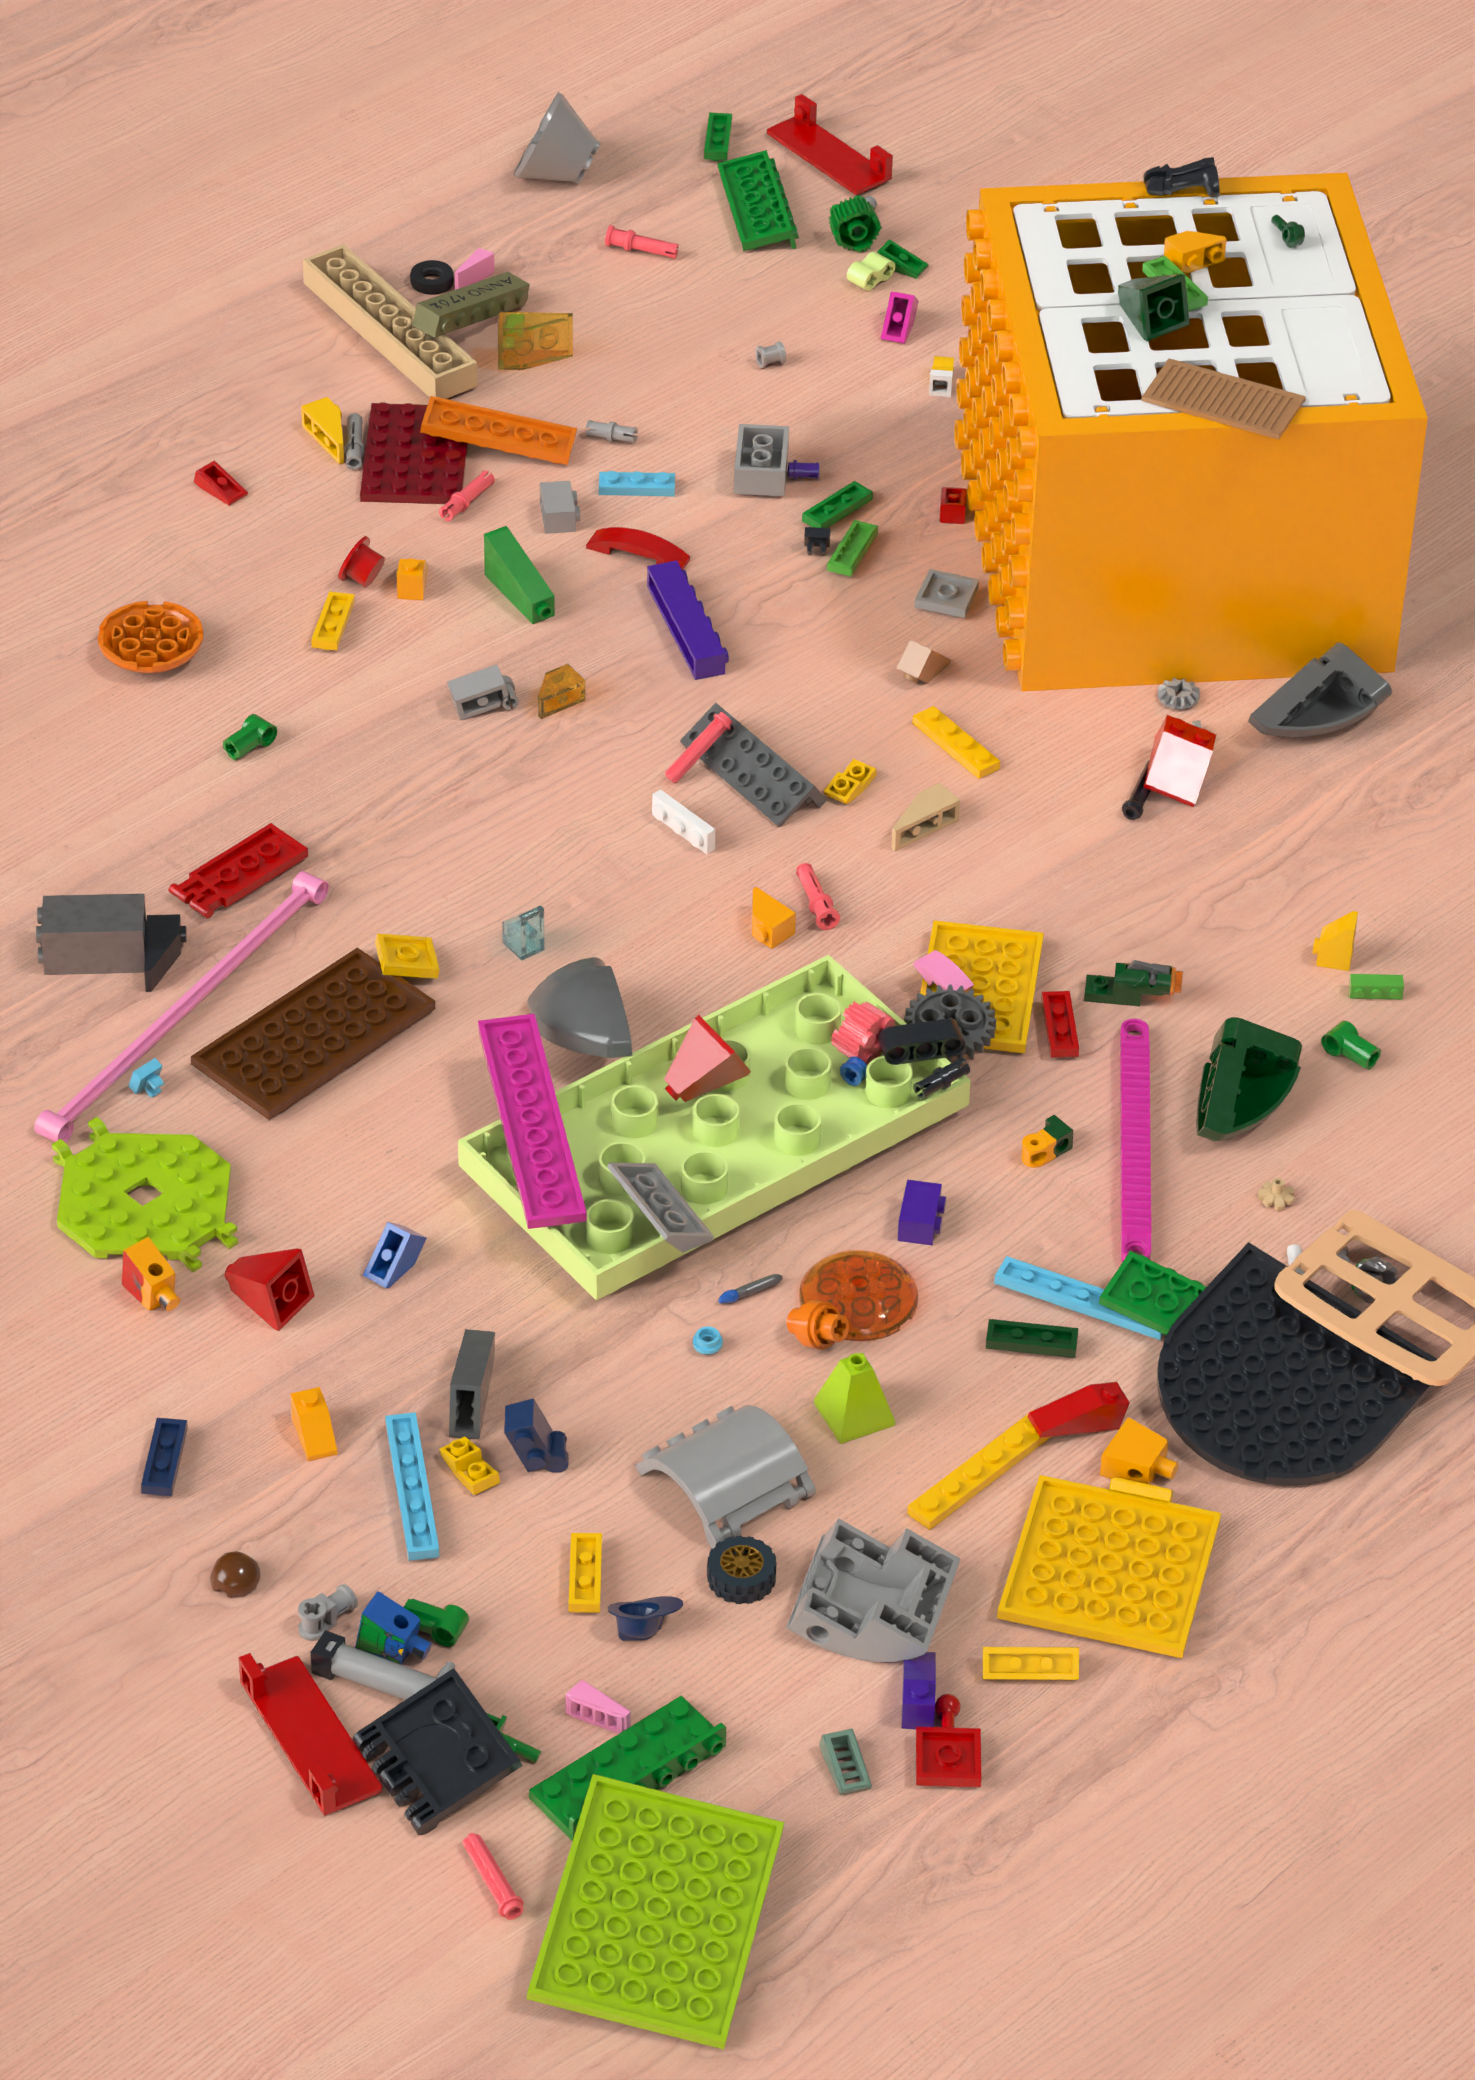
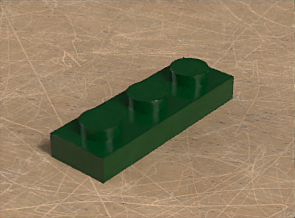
M989 1319L985 1349L1076 1358L1079 1328Z

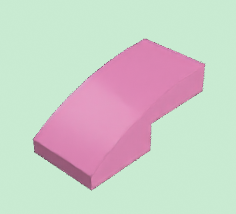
M937 950L913 963L929 986L935 983L940 985L943 990H947L949 984H951L953 990L956 991L960 986H963V992L965 993L974 986L971 980L955 963Z

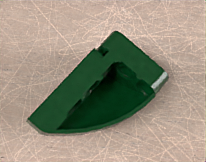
M1231 1017L1226 1019L1214 1036L1210 1054L1211 1063H1205L1203 1067L1197 1106V1135L1215 1142L1225 1141L1252 1130L1273 1114L1287 1097L1298 1078L1301 1069L1298 1066L1302 1050L1301 1042L1293 1037L1242 1018Z

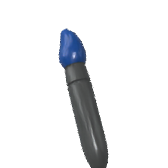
M772 1274L737 1289L727 1290L719 1297L718 1302L720 1304L734 1303L738 1299L777 1285L781 1282L783 1276Z

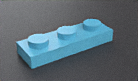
M638 471L599 472V495L675 497V473H642Z

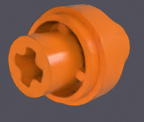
M811 1300L800 1308L792 1309L787 1317L788 1331L794 1334L803 1346L808 1348L826 1349L835 1342L843 1341L849 1332L848 1319L841 1315L833 1304L825 1301Z

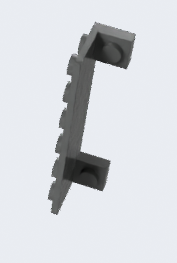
M716 702L680 740L688 748L714 720L713 716L720 712L726 714L733 722L730 725L731 729L729 731L725 730L699 759L778 827H781L803 802L809 805L812 801L821 808L827 801L812 783Z

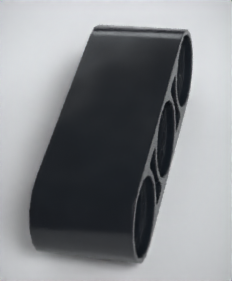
M951 1018L891 1026L882 1030L878 1035V1041L885 1060L891 1065L953 1057L962 1053L966 1047L958 1022Z

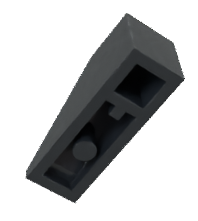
M180 914L147 915L144 963L146 992L153 991L181 955L182 942H187V927L181 926Z

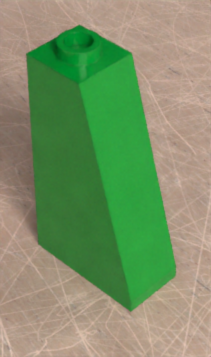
M504 526L485 533V576L532 624L555 616V595L509 528Z

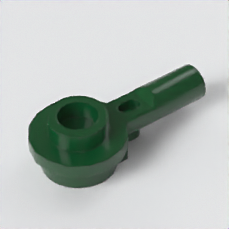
M1279 215L1272 217L1271 222L1282 232V239L1287 247L1295 248L1303 243L1305 230L1301 224L1295 221L1287 223Z

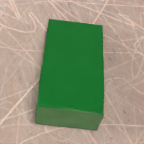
M890 239L877 251V253L895 263V272L915 279L929 266L928 263Z

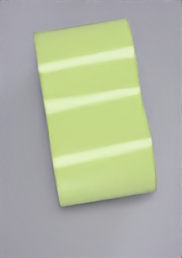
M873 251L863 261H856L849 267L847 279L864 290L870 291L879 282L887 281L891 278L895 271V263Z

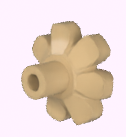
M1275 1178L1272 1183L1265 1182L1262 1188L1258 1190L1257 1197L1259 1200H1262L1264 1206L1271 1207L1274 1204L1276 1211H1283L1285 1205H1292L1294 1203L1295 1191L1292 1187H1285V1181L1281 1178Z

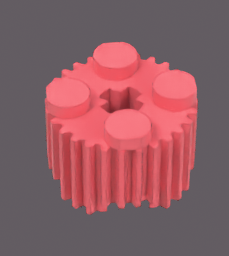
M854 1001L843 1013L845 1020L842 1021V1026L839 1027L840 1030L837 1031L835 1029L831 1035L833 1037L831 1044L847 1057H858L868 1066L872 1060L881 1056L882 1049L878 1041L879 1033L885 1028L895 1026V1019L869 1002H862L860 1005Z

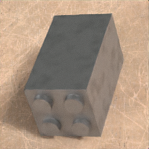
M144 893L43 896L42 907H37V922L41 926H36V942L42 945V947H38V963L44 964L45 975L144 973L146 942Z

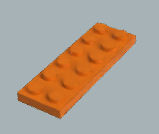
M430 396L420 433L452 439L456 442L470 443L480 447L497 449L506 453L524 455L529 458L551 461L555 464L568 465L577 428Z

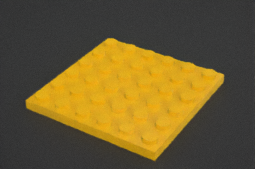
M1039 1475L997 1610V1619L1183 1658L1219 1529L1221 1513Z

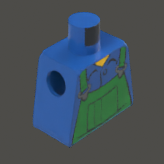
M377 1591L362 1612L355 1648L402 1665L409 1653L424 1660L431 1649L432 1643L418 1636L421 1622L418 1616Z

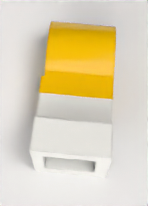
M934 356L930 372L929 395L951 397L954 357ZM936 385H945V386H947V388H946V389H937V388H935V386H936Z

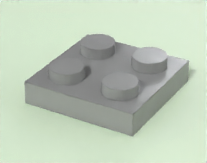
M929 569L916 596L915 608L965 618L979 588V579Z

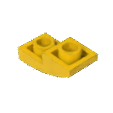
M853 758L843 773H836L823 792L833 799L848 804L856 799L877 776L876 768Z
M464 1436L456 1439L450 1444L439 1448L440 1455L448 1467L473 1495L500 1483L499 1473L483 1460L481 1449Z

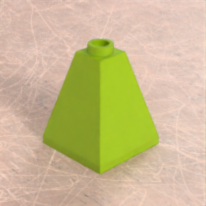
M854 1353L847 1358L841 1359L814 1398V1405L839 1443L843 1444L895 1426V1419L877 1376L863 1353Z

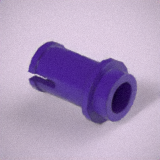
M797 460L788 462L787 474L793 480H796V478H819V462L799 463Z

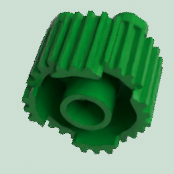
M858 195L853 199L851 197L849 200L844 199V202L840 201V204H835L830 209L829 224L838 246H843L844 249L847 248L848 250L859 251V253L862 250L865 252L867 248L871 249L870 246L874 243L873 240L877 239L876 236H879V231L882 227L873 205L869 201L867 202L865 197Z

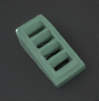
M853 1728L822 1735L819 1746L839 1794L844 1795L871 1789L872 1784ZM846 1747L847 1751L835 1753L834 1751L835 1749ZM851 1758V1761L838 1763V1759ZM854 1767L856 1770L843 1774L841 1772L842 1769ZM856 1777L860 1779V1782L845 1784L844 1781Z

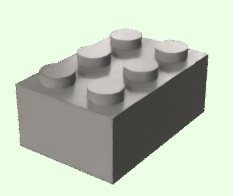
M739 424L734 469V494L768 495L771 497L785 495L789 452V426Z

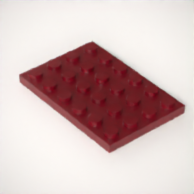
M371 403L360 502L446 504L455 492H460L464 488L468 443L420 433L421 424L428 405Z

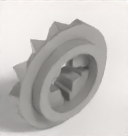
M1173 678L1172 681L1164 680L1163 685L1158 687V699L1162 704L1170 708L1187 709L1196 705L1200 699L1199 688L1195 687L1194 682H1186L1185 678L1182 680Z

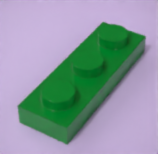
M709 112L704 159L713 161L728 159L732 127L731 113Z
M853 481L803 512L802 522L815 528H828L873 500V491Z

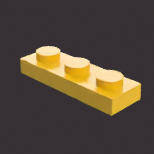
M329 591L311 639L312 648L338 650L355 604V594Z
M571 1533L568 1612L600 1613L602 1533Z
M982 1646V1679L1079 1680V1647Z

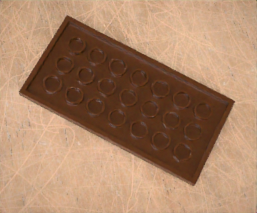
M357 947L191 1056V1065L270 1120L435 1010V1000L400 976L383 975L380 962Z

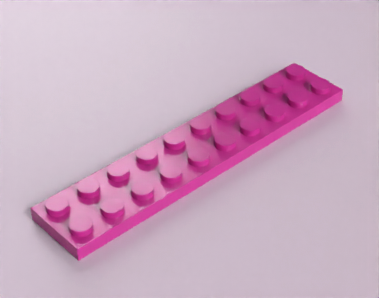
M535 1014L479 1020L478 1032L527 1228L533 1229L586 1222L587 1212Z

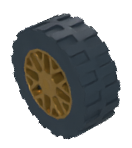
M750 1536L729 1537L722 1542H718L715 1544V1548H712L709 1552L707 1560V1582H709V1588L715 1592L717 1597H721L729 1603L751 1604L754 1601L764 1599V1596L772 1592V1587L776 1583L777 1562L775 1553H772V1548L769 1545H765L762 1540H756Z

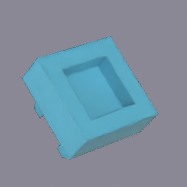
M156 1058L133 1071L129 1087L135 1094L143 1089L152 1098L161 1093L159 1087L164 1085L163 1080L159 1077L162 1065Z

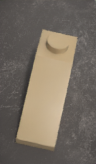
M941 783L919 792L892 828L891 849L897 851L959 821L960 799Z

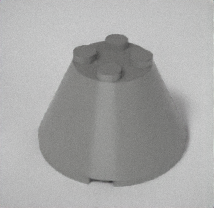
M558 92L514 172V176L517 178L565 181L579 184L585 173L582 169L587 171L593 160V156L590 154L595 155L601 144L595 139L564 95Z

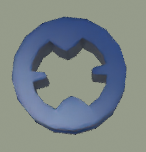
M850 1057L840 1067V1075L846 1083L857 1086L866 1078L867 1065L858 1057Z

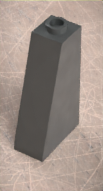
M465 1329L450 1383L449 1437L462 1438L465 1436L471 1439H480L495 1358V1332Z

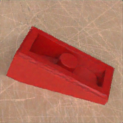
M215 460L195 472L193 482L229 506L248 495V492Z
M942 488L939 519L941 523H965L966 488Z

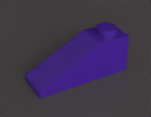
M926 1652L919 1657L903 1660L901 1729L916 1730V1727H934L936 1652Z

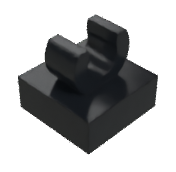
M805 527L804 546H807V554L812 555L813 547H820L821 555L825 556L827 547H830L831 528Z

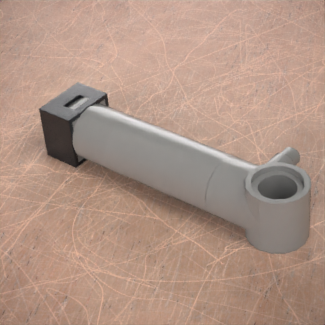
M326 1630L310 1652L311 1672L329 1680H332L337 1675L403 1700L408 1699L451 1669H455L453 1662H447L441 1668L438 1675L433 1677L345 1644V1637Z

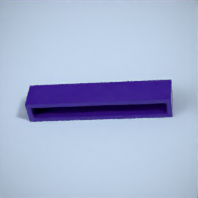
M677 560L647 566V587L695 680L724 675L726 663L729 662L728 651L725 647L721 646L720 636L718 632H714L710 617L705 615L702 601L697 600L694 586L689 585L686 571L681 569Z

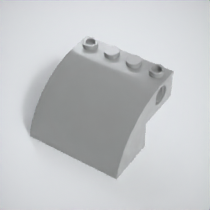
M838 1518L828 1532L820 1538L786 1628L826 1650L859 1660L897 1662L924 1655L929 1648L960 1558L907 1528L892 1546L888 1547Z

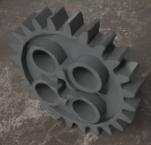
M949 984L947 990H943L940 985H937V992L927 988L926 996L918 993L917 1001L910 1000V1008L905 1009L904 1022L906 1024L951 1018L958 1022L966 1047L962 1053L957 1055V1058H963L965 1054L970 1058H974V1050L983 1053L984 1046H990L991 1038L995 1037V1010H990V1002L983 1003V995L974 997L973 989L965 993L963 992V986H960L956 991L953 990L951 984ZM947 1057V1060L951 1062L953 1057Z

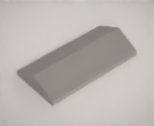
M609 1162L607 1168L665 1241L683 1253L713 1240V1234L655 1163Z

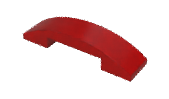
M609 527L596 530L586 544V549L610 555L615 548L655 559L656 564L677 560L682 570L690 561V556L673 543L652 533L632 528Z

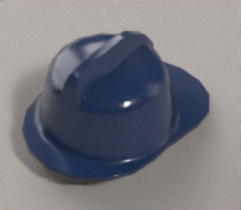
M659 1596L633 1602H617L608 1606V1612L616 1616L620 1640L642 1641L656 1635L661 1629L664 1616L680 1610L683 1607V1600L672 1596Z

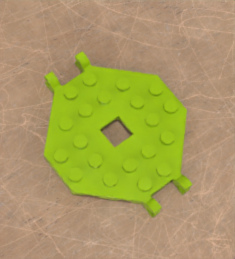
M95 1117L88 1122V1126L94 1131L89 1134V1139L94 1142L89 1147L73 1155L69 1146L62 1139L52 1144V1149L58 1153L53 1156V1161L59 1166L64 1167L57 1226L93 1257L108 1258V1254L123 1255V1251L126 1248L149 1237L160 1253L167 1255V1260H180L189 1270L195 1272L202 1267V1262L196 1257L201 1255L199 1247L214 1237L220 1239L228 1249L238 1244V1239L233 1236L238 1231L237 1226L231 1222L226 1223L225 1219L229 1197V1181L231 1179V1164L194 1135L110 1133L104 1122ZM146 1185L153 1186L162 1193L143 1206L127 1194L136 1187Z

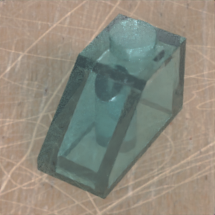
M541 905L502 922V942L521 961L545 950L544 908Z

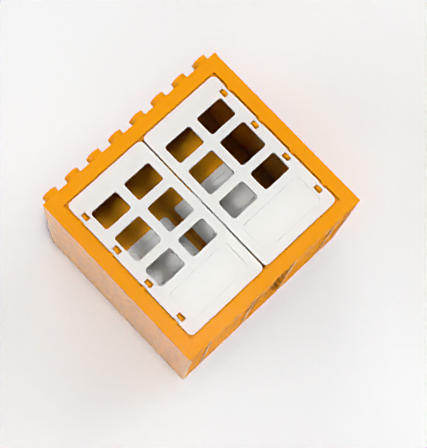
M1347 172L1219 178L1220 196L1210 198L1206 189L1201 186L1175 191L1172 195L1153 196L1147 193L1144 181L980 188L979 209H969L966 212L968 241H973V252L964 253L963 262L965 283L971 284L970 295H962L961 298L963 326L969 327L968 337L959 338V361L961 368H966L965 378L957 379V405L959 409H964L963 419L955 420L954 440L956 450H962L963 480H969L967 488L968 506L970 511H975V538L977 542H984L981 546L982 570L984 574L995 573L990 574L988 578L990 605H1002L996 607L995 612L997 637L1010 638L1003 640L1005 671L1017 670L1021 692L1163 684L1164 680L1172 681L1173 678L1177 680L1185 678L1186 682L1194 683L1292 678L1312 659L1317 658L1319 660L1322 655L1338 642L1346 645L1377 673L1395 672L1428 417ZM1274 215H1279L1287 223L1295 221L1304 227L1305 238L1300 246L1295 248L1287 247L1282 239V232L1271 222ZM1184 231L1224 236L1227 239L1225 261L1185 274L1208 296L1207 306L1188 311L1190 325L1145 341L1120 306L1118 285L1136 278L1148 277L1142 272L1143 263L1164 256L1166 237ZM1170 358L1306 396V401L1281 438L1275 439L1142 401V396Z

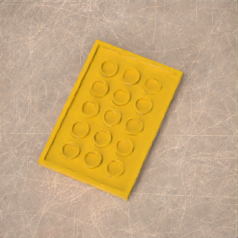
M933 920L927 954L937 950L949 958L974 984L972 987L974 997L983 995V1003L990 1002V1010H995V1037L991 1038L990 1046H984V1049L1025 1053L1044 933ZM923 978L920 994L926 996L927 988L937 992V985L934 983L929 986Z

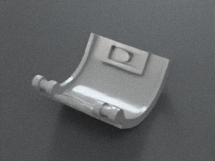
M745 1405L735 1411L732 1406L716 1414L717 1421L710 1424L708 1419L698 1423L691 1427L694 1432L693 1434L685 1437L682 1432L667 1440L669 1447L660 1450L656 1446L642 1454L644 1460L635 1465L640 1476L651 1470H660L678 1483L700 1516L706 1540L713 1549L715 1544L724 1541L726 1538L741 1536L742 1530L740 1525L781 1502L787 1508H791L799 1503V1499L803 1497L807 1499L816 1494L815 1486L807 1473L809 1469L790 1436L771 1415L753 1405ZM796 1477L797 1487L793 1488L789 1480ZM720 1518L723 1523V1528L721 1529L715 1523Z

